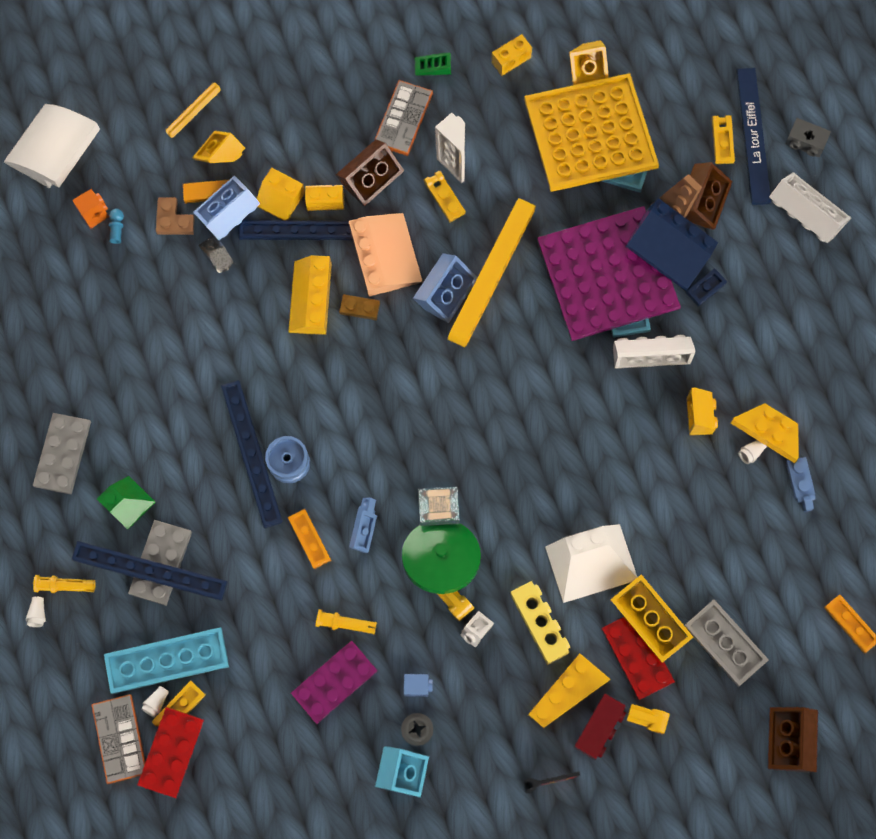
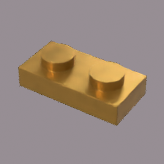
M343 294L339 312L342 315L377 320L380 300Z

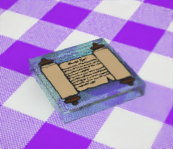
M457 487L419 489L420 526L460 524Z

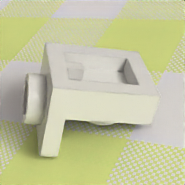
M478 611L464 627L461 637L468 644L476 647L494 623Z

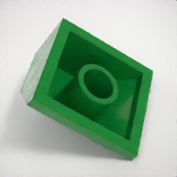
M130 476L110 485L97 498L128 530L156 503Z

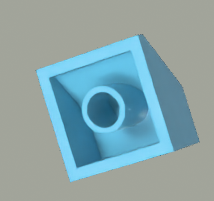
M384 746L375 787L421 797L429 757L403 749Z

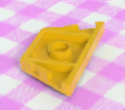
M764 403L734 417L732 420V425L791 462L795 463L798 460V423Z

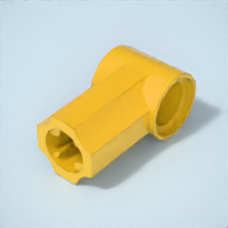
M458 591L448 594H437L459 622L474 609L465 596H461Z
M631 704L626 721L647 727L650 731L665 734L670 714L661 710H650Z

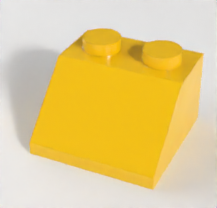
M271 167L262 181L257 196L260 204L257 207L281 220L288 221L305 194L304 186L297 180Z
M691 388L686 398L689 435H711L715 428H718V419L714 417L716 399L712 397V392Z

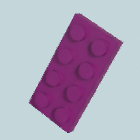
M351 640L292 691L291 694L313 721L318 724L378 671Z

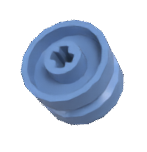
M283 436L275 439L266 450L265 461L270 473L276 480L283 483H295L306 476L310 468V458L305 445L299 439L292 436Z

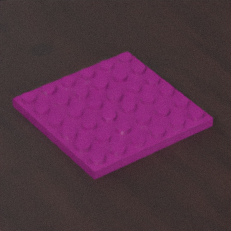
M645 206L537 238L571 341L680 309L681 306L672 281L625 247L646 212Z

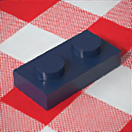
M714 268L688 289L686 294L699 307L725 286L727 281Z

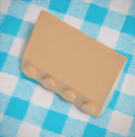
M403 213L366 216L349 221L369 297L423 283Z

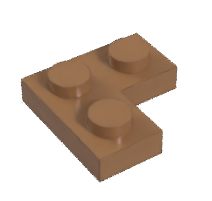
M158 197L156 233L194 235V215H177L176 197Z

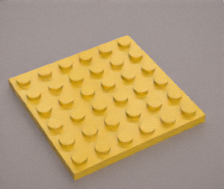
M630 73L524 96L551 192L659 168L657 156Z

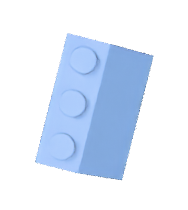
M233 176L193 213L220 240L227 236L229 231L236 225H239L249 213L255 211L260 203Z

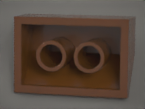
M375 139L342 168L336 176L345 189L363 206H366L403 173L404 169L387 144Z
M712 162L696 163L690 176L702 188L686 219L694 224L715 230L733 181Z
M770 707L768 769L817 772L818 710L806 707Z

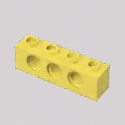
M531 581L511 591L510 596L548 665L568 655L570 645L565 637H561L559 633L561 628L557 620H552L549 614L551 609L548 603H543L540 597L542 592L537 584L534 585ZM527 601H536L537 607L529 609L526 605ZM537 618H544L547 624L544 627H539L536 624ZM553 635L556 638V643L553 645L547 644L545 637Z

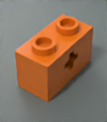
M92 189L72 200L90 229L109 218L106 212L108 207L99 193L95 194Z

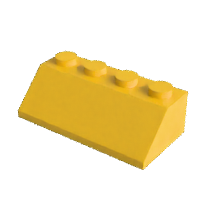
M311 255L294 261L289 333L326 335L332 266L330 256Z
M642 574L610 599L662 663L693 639L691 633Z

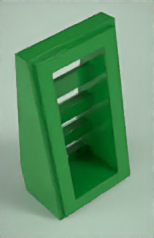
M451 53L415 57V75H451ZM420 63H424V69H420ZM427 63H431V68L427 67Z

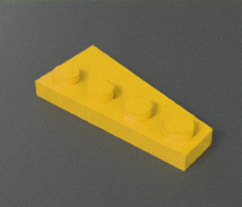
M579 653L528 715L542 728H545L611 679Z

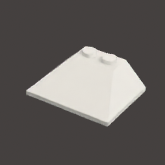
M620 524L601 526L574 534L545 547L563 603L631 583L637 578Z

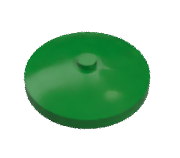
M438 519L420 524L408 535L402 549V563L406 575L417 587L430 593L448 594L464 588L474 579L480 566L481 551L476 537L467 527L452 520Z

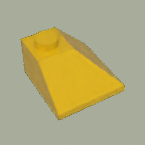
M601 40L584 43L569 52L573 85L609 78L606 47Z
M214 131L192 158L208 163L234 162L242 156V151L245 147L231 133Z

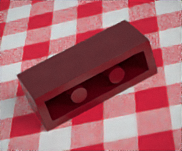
M604 694L574 748L593 760H596L597 757L602 758L607 749L604 744L607 739L612 740L617 731L614 727L617 721L621 723L627 713L624 711L626 706L609 695Z

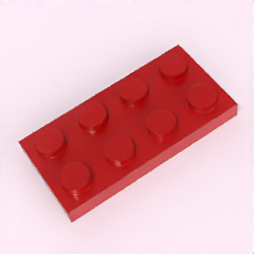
M625 617L601 628L638 700L675 682L665 662L662 663Z
M166 707L137 785L176 798L204 719Z

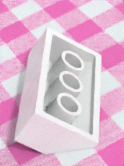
M450 113L435 127L437 160L463 183L465 181V123L461 117H456L453 113Z
M794 172L782 179L769 196L776 206L784 208L790 217L798 219L805 229L812 230L816 237L823 242L828 243L851 219L849 215Z
M676 335L674 338L657 336L655 339L639 337L636 340L620 338L614 341L613 344L615 368L691 364L695 355L691 337H685V335Z

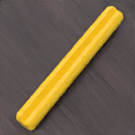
M212 83L165 130L167 135L173 138L221 91L220 87L216 83Z

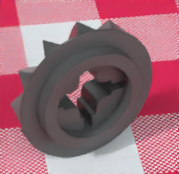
M413 713L404 719L401 733L407 743L414 746L424 745L433 735V724L426 715ZM414 721L419 727L426 726L421 730V738L416 733H409L414 729Z

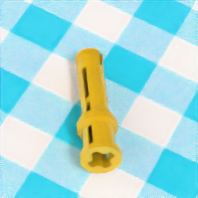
M35 575L33 582L34 592H95L96 587L95 580L62 579L55 575H52V577Z
M320 609L316 619V627L326 626L331 627L332 630L343 628L375 635L377 622L342 617L337 612L331 614L322 612Z

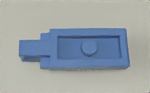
M806 457L798 458L795 463L787 460L786 466L794 498L797 499L798 503L802 502L804 512L812 511L814 509L812 500H815V491Z
M370 497L363 498L361 506L358 508L349 548L363 553L369 552L377 519L374 511L375 499Z

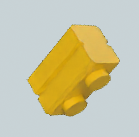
M343 185L305 186L307 211L344 210Z

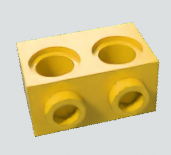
M521 34L492 52V64L503 76L529 60L532 55V47Z

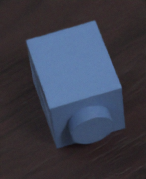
M404 674V696L429 697V692L433 691V680L429 679L428 674Z

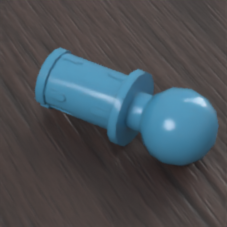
M115 208L109 214V218L112 221L108 225L110 227L109 242L119 244L121 243V230L124 227L123 223H121L124 214L122 210Z

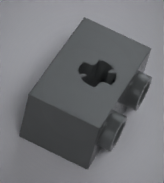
M796 118L785 144L789 145L792 149L804 151L809 156L820 157L831 131Z

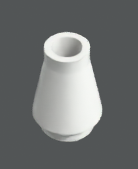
M756 440L741 447L738 454L744 463H754L768 446Z
M32 597V602L25 619L28 626L42 627L46 621L44 598Z
M159 686L143 702L141 709L155 718L160 713L169 692Z

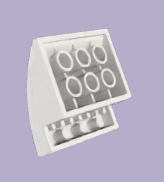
M44 104L4 163L48 188L52 184L60 187L100 128L96 122L74 111L56 105Z

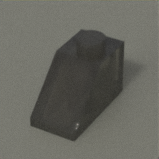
M214 235L198 245L218 273L227 271L234 264L224 245Z

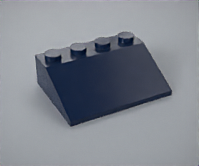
M658 198L647 209L625 247L686 291L712 255L718 242Z

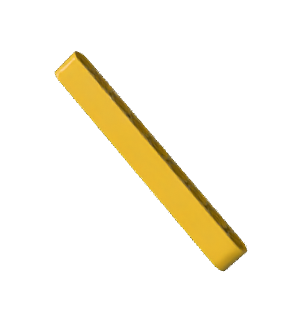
M520 198L515 203L447 340L464 348L467 346L534 214L536 205Z

